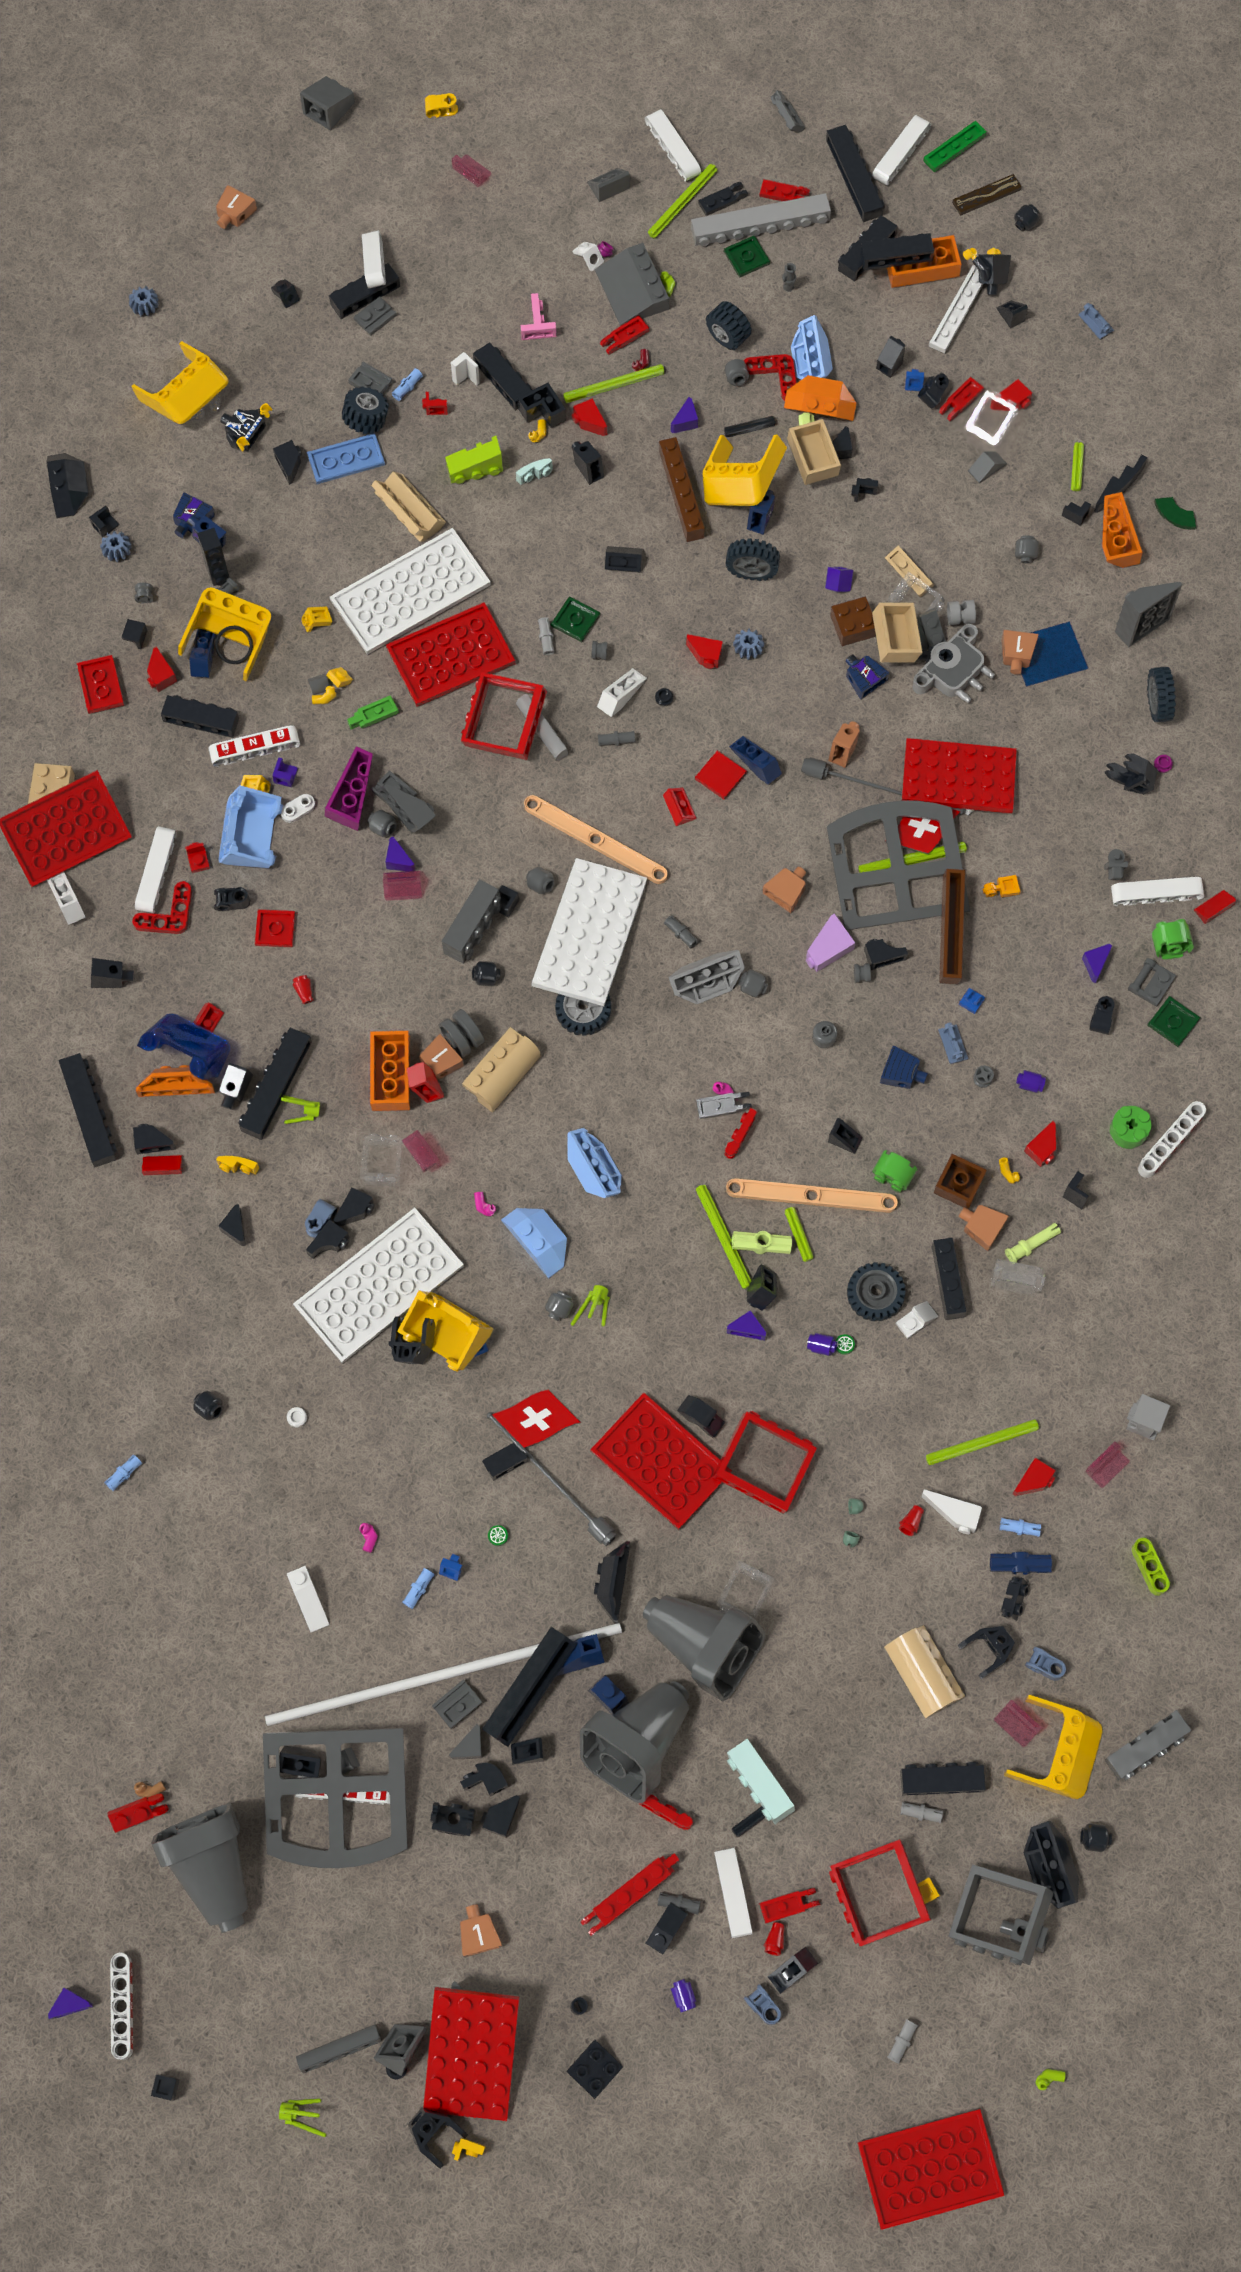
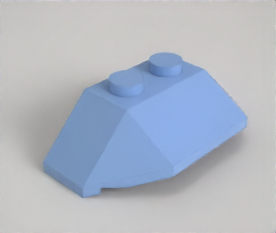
M815 315L799 322L798 330L791 345L795 376L800 380L807 375L826 378L833 369L828 338Z
M585 1128L568 1132V1161L585 1191L602 1198L619 1194L621 1192L622 1175L604 1144L593 1135L587 1133L588 1131Z
M516 1208L501 1219L548 1279L564 1267L567 1238L544 1209Z

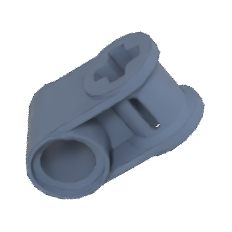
M319 1199L305 1221L307 1234L310 1237H316L325 1224L331 1220V1217L336 1214L337 1208Z
M1038 1647L1033 1648L1034 1653L1029 1662L1025 1663V1666L1053 1681L1060 1680L1066 1671L1065 1664ZM1058 1666L1061 1669V1674H1053L1050 1668Z
M760 1984L757 1985V1989L750 1996L743 1998L767 2025L772 2026L780 2021L781 2012ZM770 2009L775 2010L777 2013V2018L774 2021H770L765 2017V2013Z

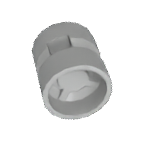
M964 600L961 604L958 601L947 602L949 626L959 625L961 622L964 624L975 623L976 610L974 600Z

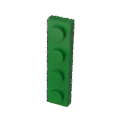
M975 120L924 156L923 162L933 172H936L984 138L987 131Z

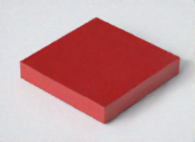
M716 751L695 776V780L725 800L747 771L719 751Z
M258 909L255 946L293 947L295 911Z

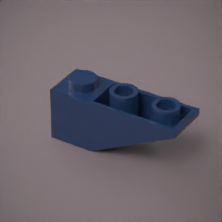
M204 629L197 630L190 654V673L192 677L209 678L216 634Z
M742 736L729 746L749 769L766 784H770L782 774L776 758L746 737Z
M597 1633L574 1641L577 1644L556 1676L605 1663Z

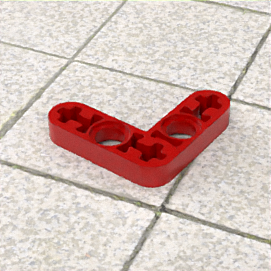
M788 354L744 359L749 375L778 373L781 397L785 401L787 387L791 388L796 384L793 358ZM784 360L788 363L786 370H784ZM765 362L772 363V367L766 368L763 366V364ZM748 364H752L753 368H749ZM787 375L790 376L792 380L786 382L782 378Z
M180 881L175 885L170 915L137 913L132 919L134 928L145 932L171 934L185 932L192 895L189 883ZM182 887H185L186 890H188L184 891V899L181 898V893L179 891L182 890ZM184 904L186 908L184 911L178 912L176 911V906ZM143 918L144 922H150L149 919H151V927H149V923H142L139 926L137 921ZM163 920L165 924L163 927L158 928L155 926V922ZM168 920H170L171 924H177L180 921L182 925L176 928L175 925H168Z

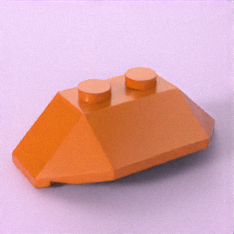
M807 375L787 390L784 408L853 421L856 401L842 381Z
M181 1065L179 1068L162 1066L160 1069H154L136 1087V1093L138 1097L215 1093L213 1084L194 1067Z

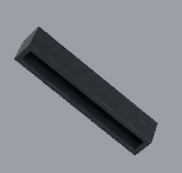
M846 125L827 130L826 142L862 221L866 222L879 218L880 215H883V210L885 209L884 201L879 198L878 188L872 183V175L866 170L865 160L861 158L859 147L853 141L852 131H849Z
M291 1027L287 1032H284L279 1049L276 1048L273 1053L271 1065H267L263 1080L259 1081L256 1086L254 1098H250L246 1113L242 1114L238 1124L241 1132L260 1140L263 1139L282 1102L281 1098L285 1096L312 1043L309 1035Z
M81 1053L58 1060L94 1168L116 1161L115 1154H118L115 1143L110 1142L109 1137H112L109 1125L105 1126L106 1114L104 1109L99 1108L98 1103H101L98 1091L94 1092L92 1086L96 1084L93 1076L88 1075L87 1069H90L87 1058L83 1059Z
M550 1627L482 1730L509 1747L577 1644L558 1630Z

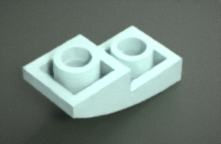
M550 458L542 459L524 466L516 472V481L522 485L525 482H530L534 475L538 479L543 476L547 477L552 471V460Z

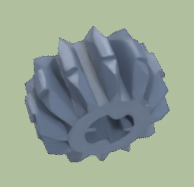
M139 286L138 290L133 289L132 294L129 295V306L135 314L139 313L142 317L146 313L149 316V311L155 313V308H158V295H156L153 288L148 289L145 286L142 289Z
M114 530L112 535L107 533V538H102V544H100L103 556L108 557L110 562L115 558V561L118 563L120 557L125 560V555H130L132 547L129 537L124 536L122 531L117 534Z
M750 628L747 632L741 630L740 634H736L733 642L735 653H740V658L746 655L747 660H749L752 655L756 659L757 654H761L764 647L762 635H758L757 630L751 632Z

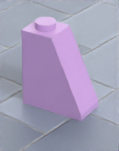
M835 914L830 916L807 951L806 962L816 972L855 948L854 940Z

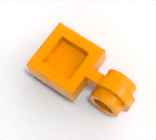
M1016 875L999 877L997 879L998 885L990 882L985 884L983 888V894H986V897L997 895V891L1000 892L1001 898L1020 894Z

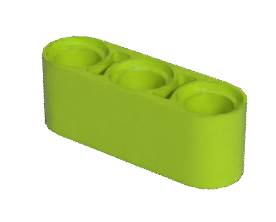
M1139 1538L1132 1546V1554L1150 1592L1160 1596L1168 1590L1170 1586L1169 1579L1150 1540ZM1138 1544H1143L1146 1547L1145 1553L1137 1549ZM1146 1563H1152L1155 1566V1571H1149L1146 1568ZM1155 1581L1162 1582L1164 1589H1157L1154 1585Z

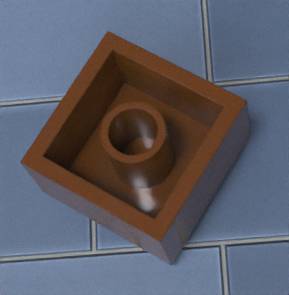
M866 596L831 606L830 616L841 646L876 637L873 614Z
M951 1154L935 1186L934 1194L969 1209L987 1170Z

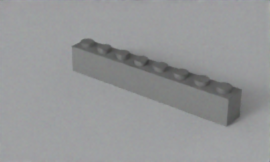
M825 193L691 219V231L695 246H707L709 243H723L730 239L739 240L745 236H758L766 232L774 233L782 229L790 230L797 226L806 227L813 223L822 224L830 220L831 209Z

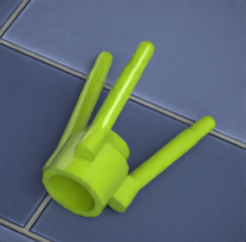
M290 1096L281 1098L284 1102L303 1105L304 1114H307L305 1117L285 1120V1124L307 1120L314 1121V1117H319L320 1102L307 1101Z
M595 1285L593 1291H589L588 1297L572 1320L571 1326H574L590 1300L593 1304L588 1318L592 1317L596 1305H602L603 1303L601 1325L605 1326L610 1299L607 1296L609 1290L603 1286Z
M321 2099L288 2100V2103H281L279 2119L285 2120V2124L294 2125L316 2135L326 2137V2133L293 2120H297L298 2115L318 2118L320 2116L319 2113L300 2111L299 2106L296 2105L320 2103Z

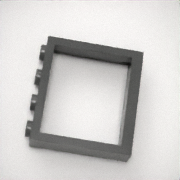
M972 1864L948 1937L955 1940L954 1944L963 1948L969 1945L973 1947V1951L984 1954L985 1951L990 1952L992 1957L1003 1960L1006 1957L1010 1959L1009 1962L1021 1966L1024 1963L1030 1965L1054 1892L1047 1887ZM981 1879L1037 1896L1019 1952L963 1935Z

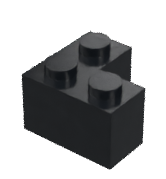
M549 382L518 397V410L526 422L543 415L550 428L566 421V408Z

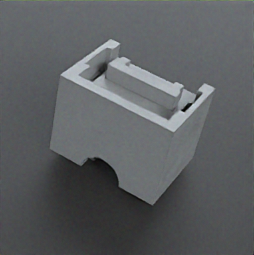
M1142 1394L1129 1411L1127 1417L1129 1423L1126 1430L1154 1441L1156 1434L1160 1433L1170 1405Z

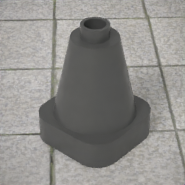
M666 1595L661 1599L653 1597L643 1611V1618L648 1621L647 1630L691 1672L693 1680L702 1690L721 1701H726L734 1693L759 1653L765 1639V1632L757 1620L735 1607L724 1613Z
M671 1681L669 1684L658 1683L613 1715L604 1711H597L580 1730V1757L584 1765L595 1776L627 1798L637 1803L645 1802L660 1784L661 1763L689 1711L687 1703L689 1694L687 1690L675 1681Z
M231 1803L215 1807L166 1828L154 1835L151 1842L160 1867L169 1866L210 1926L218 1924L222 1933L244 1924L245 1921L242 1913L248 1909L237 1842L240 1825Z

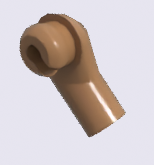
M161 1781L152 1787L143 1782H138L134 1786L135 1793L142 1798H148L166 1790Z

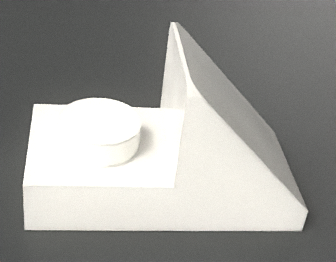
M925 1301L914 1306L910 1313L896 1322V1325L908 1339L935 1320L938 1315L929 1303Z

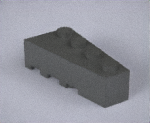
M1175 1710L1168 1717L1159 1721L1149 1730H1146L1108 1756L1105 1762L1118 1781L1122 1778L1126 1781L1135 1775L1134 1770L1140 1766L1141 1769H1144L1152 1763L1151 1758L1156 1755L1160 1758L1169 1752L1167 1747L1172 1744L1176 1747L1185 1741L1183 1736L1189 1733L1191 1729L1180 1713Z

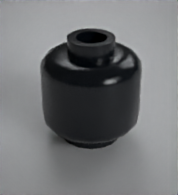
M1032 204L1023 205L1014 215L1015 226L1020 231H1023V229L1030 231L1040 219L1039 210Z
M479 961L472 968V980L478 986H493L500 979V969L497 968L494 962Z
M204 1391L197 1394L194 1398L193 1409L195 1413L204 1419L212 1420L221 1415L223 1403L212 1392Z
M1089 1823L1085 1828L1081 1829L1080 1843L1088 1851L1103 1852L1107 1846L1111 1845L1112 1834L1108 1832V1828L1105 1825Z

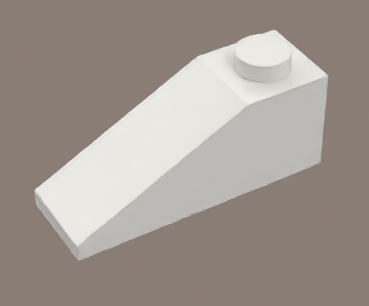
M632 668L603 690L597 707L612 717L625 706L647 678Z
M64 871L47 879L68 925L85 918Z
M928 1490L923 1491L921 1497L955 1528H959V1532L963 1534L975 1532L982 1509L981 1506Z
M306 1566L287 1573L310 1632L312 1633L328 1626L329 1622Z

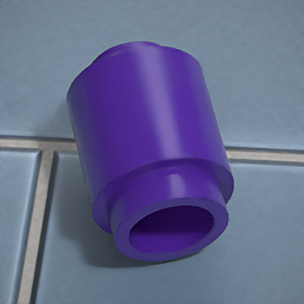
M1023 1070L1022 1073L1018 1074L1016 1084H1019L1020 1089L1037 1093V1091H1043L1046 1078L1042 1077L1041 1074Z
M815 1333V1335L810 1334L807 1349L813 1353L831 1356L832 1353L836 1352L837 1342L832 1336Z
M685 1979L673 1983L674 1988H671L676 2007L680 2009V2012L695 2008L696 1998L691 1983H686Z

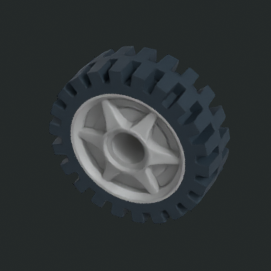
M558 994L555 1003L556 1016L559 1023L568 1032H574L575 1035L582 1034V1036H586L588 1033L592 1035L595 1031L598 1032L602 1027L604 1028L607 1021H609L611 1014L610 996L608 994L605 1005L601 1006ZM583 1004L588 1006L585 1010H581L578 1007Z

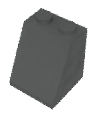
M327 76L300 93L303 114L330 131L355 103L354 93L351 89L343 87L336 80L330 79Z

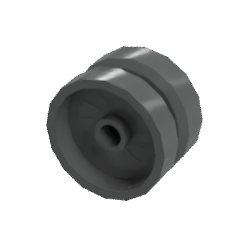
M459 1009L452 1014L453 1021L447 1018L438 1025L449 1045L461 1058H464L471 1053L470 1045L478 1048L485 1041L470 1016L464 1010Z

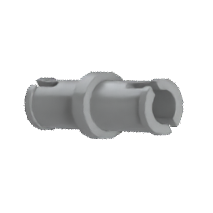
M549 618L538 619L540 629L539 640L542 642L543 655L554 654L553 633L550 630Z
M902 1802L900 1815L916 1817L920 1821L925 1819L941 1824L943 1810L928 1808L924 1804L919 1806Z
M907 2019L899 2035L895 2037L896 2041L887 2058L898 2064L906 2048L910 2047L911 2044L909 2042L918 2025Z

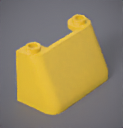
M419 1290L397 1332L402 1334V1338L410 1343H413V1341L421 1342L422 1326L425 1318L434 1319L435 1334L432 1350L446 1358L448 1367L458 1372L465 1369L489 1339L494 1329L446 1298L433 1292Z

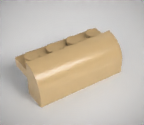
M393 471L385 482L375 480L371 485L376 490L375 494L382 499L386 506L392 510L397 518L408 528L409 532L420 542L429 539L446 523L402 473Z
M510 1027L464 1080L462 1086L477 1097L478 1102L493 1113L540 1058V1051L528 1037H523Z
M924 1625L904 1633L884 1647L925 1718L938 1713L945 1707L965 1697Z

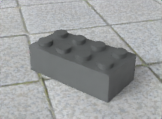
M479 879L441 941L445 955L464 964L466 959L470 960L474 952V946L480 944L483 938L482 933L485 929H489L493 921V915L498 914L502 907L499 889Z

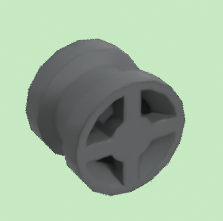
M149 583L136 584L135 592L137 594L135 595V601L140 604L151 603L153 601V595L151 594L153 586Z
M593 641L591 659L601 658L606 660L608 642L598 643Z
M865 963L863 966L854 964L855 983H859L861 980L870 982V964Z
M985 1065L978 1067L974 1074V1083L981 1088L988 1087L994 1077L993 1070Z

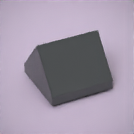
M325 674L308 679L313 695L326 692V687L329 686Z

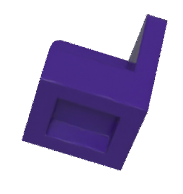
M841 566L828 567L825 588L836 592L850 591L853 570Z
M278 757L272 775L274 783L292 788L298 768L284 764L283 758Z

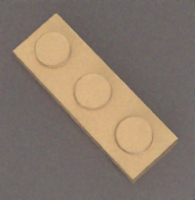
M899 546L885 557L919 597H922L934 586Z

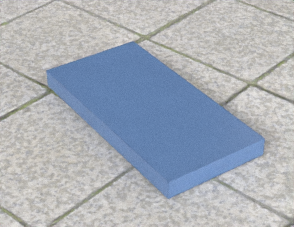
M375 433L307 452L317 484L385 465Z

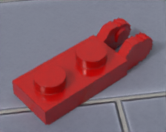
M763 179L759 197L784 202L809 196L810 190L803 186L797 187Z
M638 315L610 332L609 335L600 341V345L605 347L614 340L615 343L606 349V352L610 355L649 332V327Z
M970 377L947 399V402L940 408L939 413L943 415L952 406L954 409L947 417L949 421H952L958 413H961L983 392L984 387Z
M750 1108L748 1113L744 1112L740 1120L742 1123L741 1127L735 1129L731 1137L733 1141L728 1142L725 1147L724 1154L727 1159H732L737 1154L756 1118V1110Z
M156 1794L148 1798L144 1797L107 1812L114 1832H119L152 1819L154 1816H160L168 1812L167 1804L152 1809L150 1805L162 1802L164 1800L163 1794Z
M652 1794L645 1802L639 1803L640 1806L680 1829L688 1830L692 1826L693 1820L686 1813H676L677 1810L669 1804L664 1806Z
M815 1888L802 1892L796 1891L759 1903L765 1924L819 1906V1900L803 1905L801 1897L816 1893Z

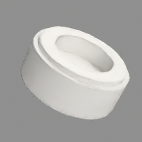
M294 1407L288 1411L287 1421L292 1427L298 1428L306 1423L307 1415L302 1408Z

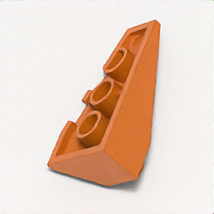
M1122 492L1104 496L1102 549L1108 563L1124 568L1140 564L1142 550Z

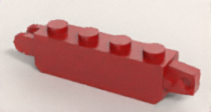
M675 1853L667 1859L664 1856L658 1857L594 1907L592 1912L580 1921L582 1925H585L595 1916L600 1920V1923L593 1926L588 1932L590 1936L601 1928H606L668 1879L671 1873L674 1872L672 1866L680 1859Z

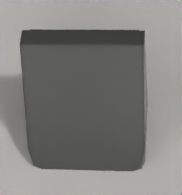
M352 1748L341 1751L343 1775L360 1766Z

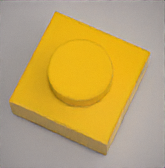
M342 667L329 670L326 675L338 688L349 685L353 680Z
M930 1878L918 1883L925 1904L940 1896Z

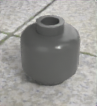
M734 359L726 364L724 371L727 381L731 385L740 386L748 380L749 372L743 360Z
M1021 536L1016 541L1015 557L1021 559V563H1031L1032 560L1038 557L1039 542L1035 540L1034 536Z
M383 810L372 813L368 818L369 829L381 837L392 835L396 829L397 823L394 816Z
M542 867L530 870L526 876L527 886L538 894L550 892L555 883L553 875Z
M754 970L744 972L738 983L740 990L752 997H757L760 993L764 994L768 986L765 983L766 977Z
M829 1021L817 1023L813 1028L812 1034L815 1045L820 1048H829L834 1045L837 1038V1028Z
M559 1290L557 1293L553 1292L545 1306L546 1311L549 1312L548 1316L557 1321L560 1318L566 1319L574 1305L571 1300L572 1297Z

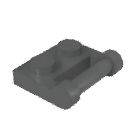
M1147 958L1139 975L1129 985L1128 991L1157 1007L1176 975L1156 964L1154 960ZM1149 971H1155L1145 990L1140 989V985Z

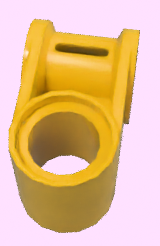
M452 93L427 96L425 98L426 116L428 118L433 116L438 118L457 114L456 96Z

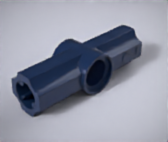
M1028 1552L990 1554V1572H1012L1014 1575H1017V1573H1023V1575L1051 1573V1555H1030Z

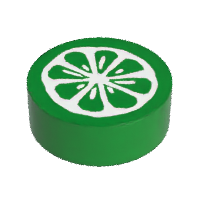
M843 1334L836 1339V1351L838 1353L847 1355L853 1351L855 1342L850 1335Z
M500 1525L493 1526L488 1532L490 1543L494 1546L504 1545L508 1540L507 1530Z

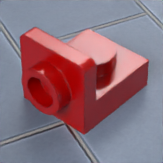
M429 391L425 392L426 398H422V407L426 409V414L448 415L447 399L430 400Z
M195 842L185 847L192 873L210 869L204 843Z

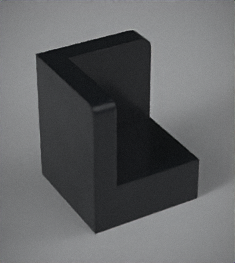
M1085 501L1080 507L1070 502L1068 506L1065 505L1063 508L1062 516L1080 526L1089 514L1091 504Z
M106 505L89 517L92 527L102 538L119 526L118 522L110 515L109 508Z
M127 619L122 639L135 642L137 648L141 649L147 634L145 623Z
M501 885L499 893L502 907L499 913L509 918L520 898L518 892Z
M156 2074L151 2096L175 2101L180 2079Z

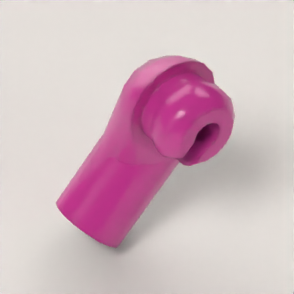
M717 1081L713 1085V1091L716 1094L734 1093L727 1083Z
M474 1193L476 1210L485 1216L494 1215L496 1207L485 1202L484 1193Z
M362 1523L359 1531L366 1540L362 1550L372 1553L377 1540V1533L371 1524Z

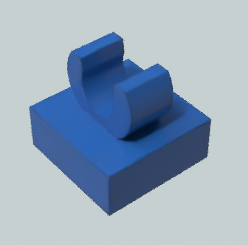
M912 369L911 372L906 371L905 390L920 391L923 387L924 372H919V369Z
M968 988L959 1005L975 1014L985 997Z
M452 1554L450 1560L443 1558L439 1574L458 1581L462 1565L458 1564L460 1556Z

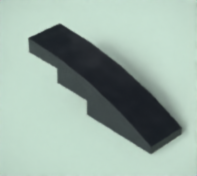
M1141 454L1134 468L1127 465L1120 478L1111 477L1096 503L1094 512L1098 513L1104 509V496L1119 492L1123 494L1132 485L1145 467L1148 457Z

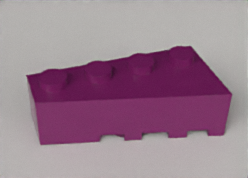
M357 746L355 747L325 807L324 817L358 831L373 753Z

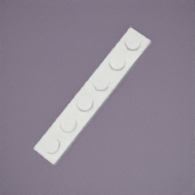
M974 264L929 342V347L942 353L946 352L983 284L979 283V272Z

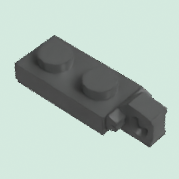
M776 90L770 98L772 103L778 107L779 114L787 122L786 126L791 131H803L805 126L792 104L785 99L781 91Z

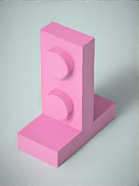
M538 293L531 294L534 324L520 325L521 339L530 340L556 337V323H545L544 315H540V311H543L542 300H539Z

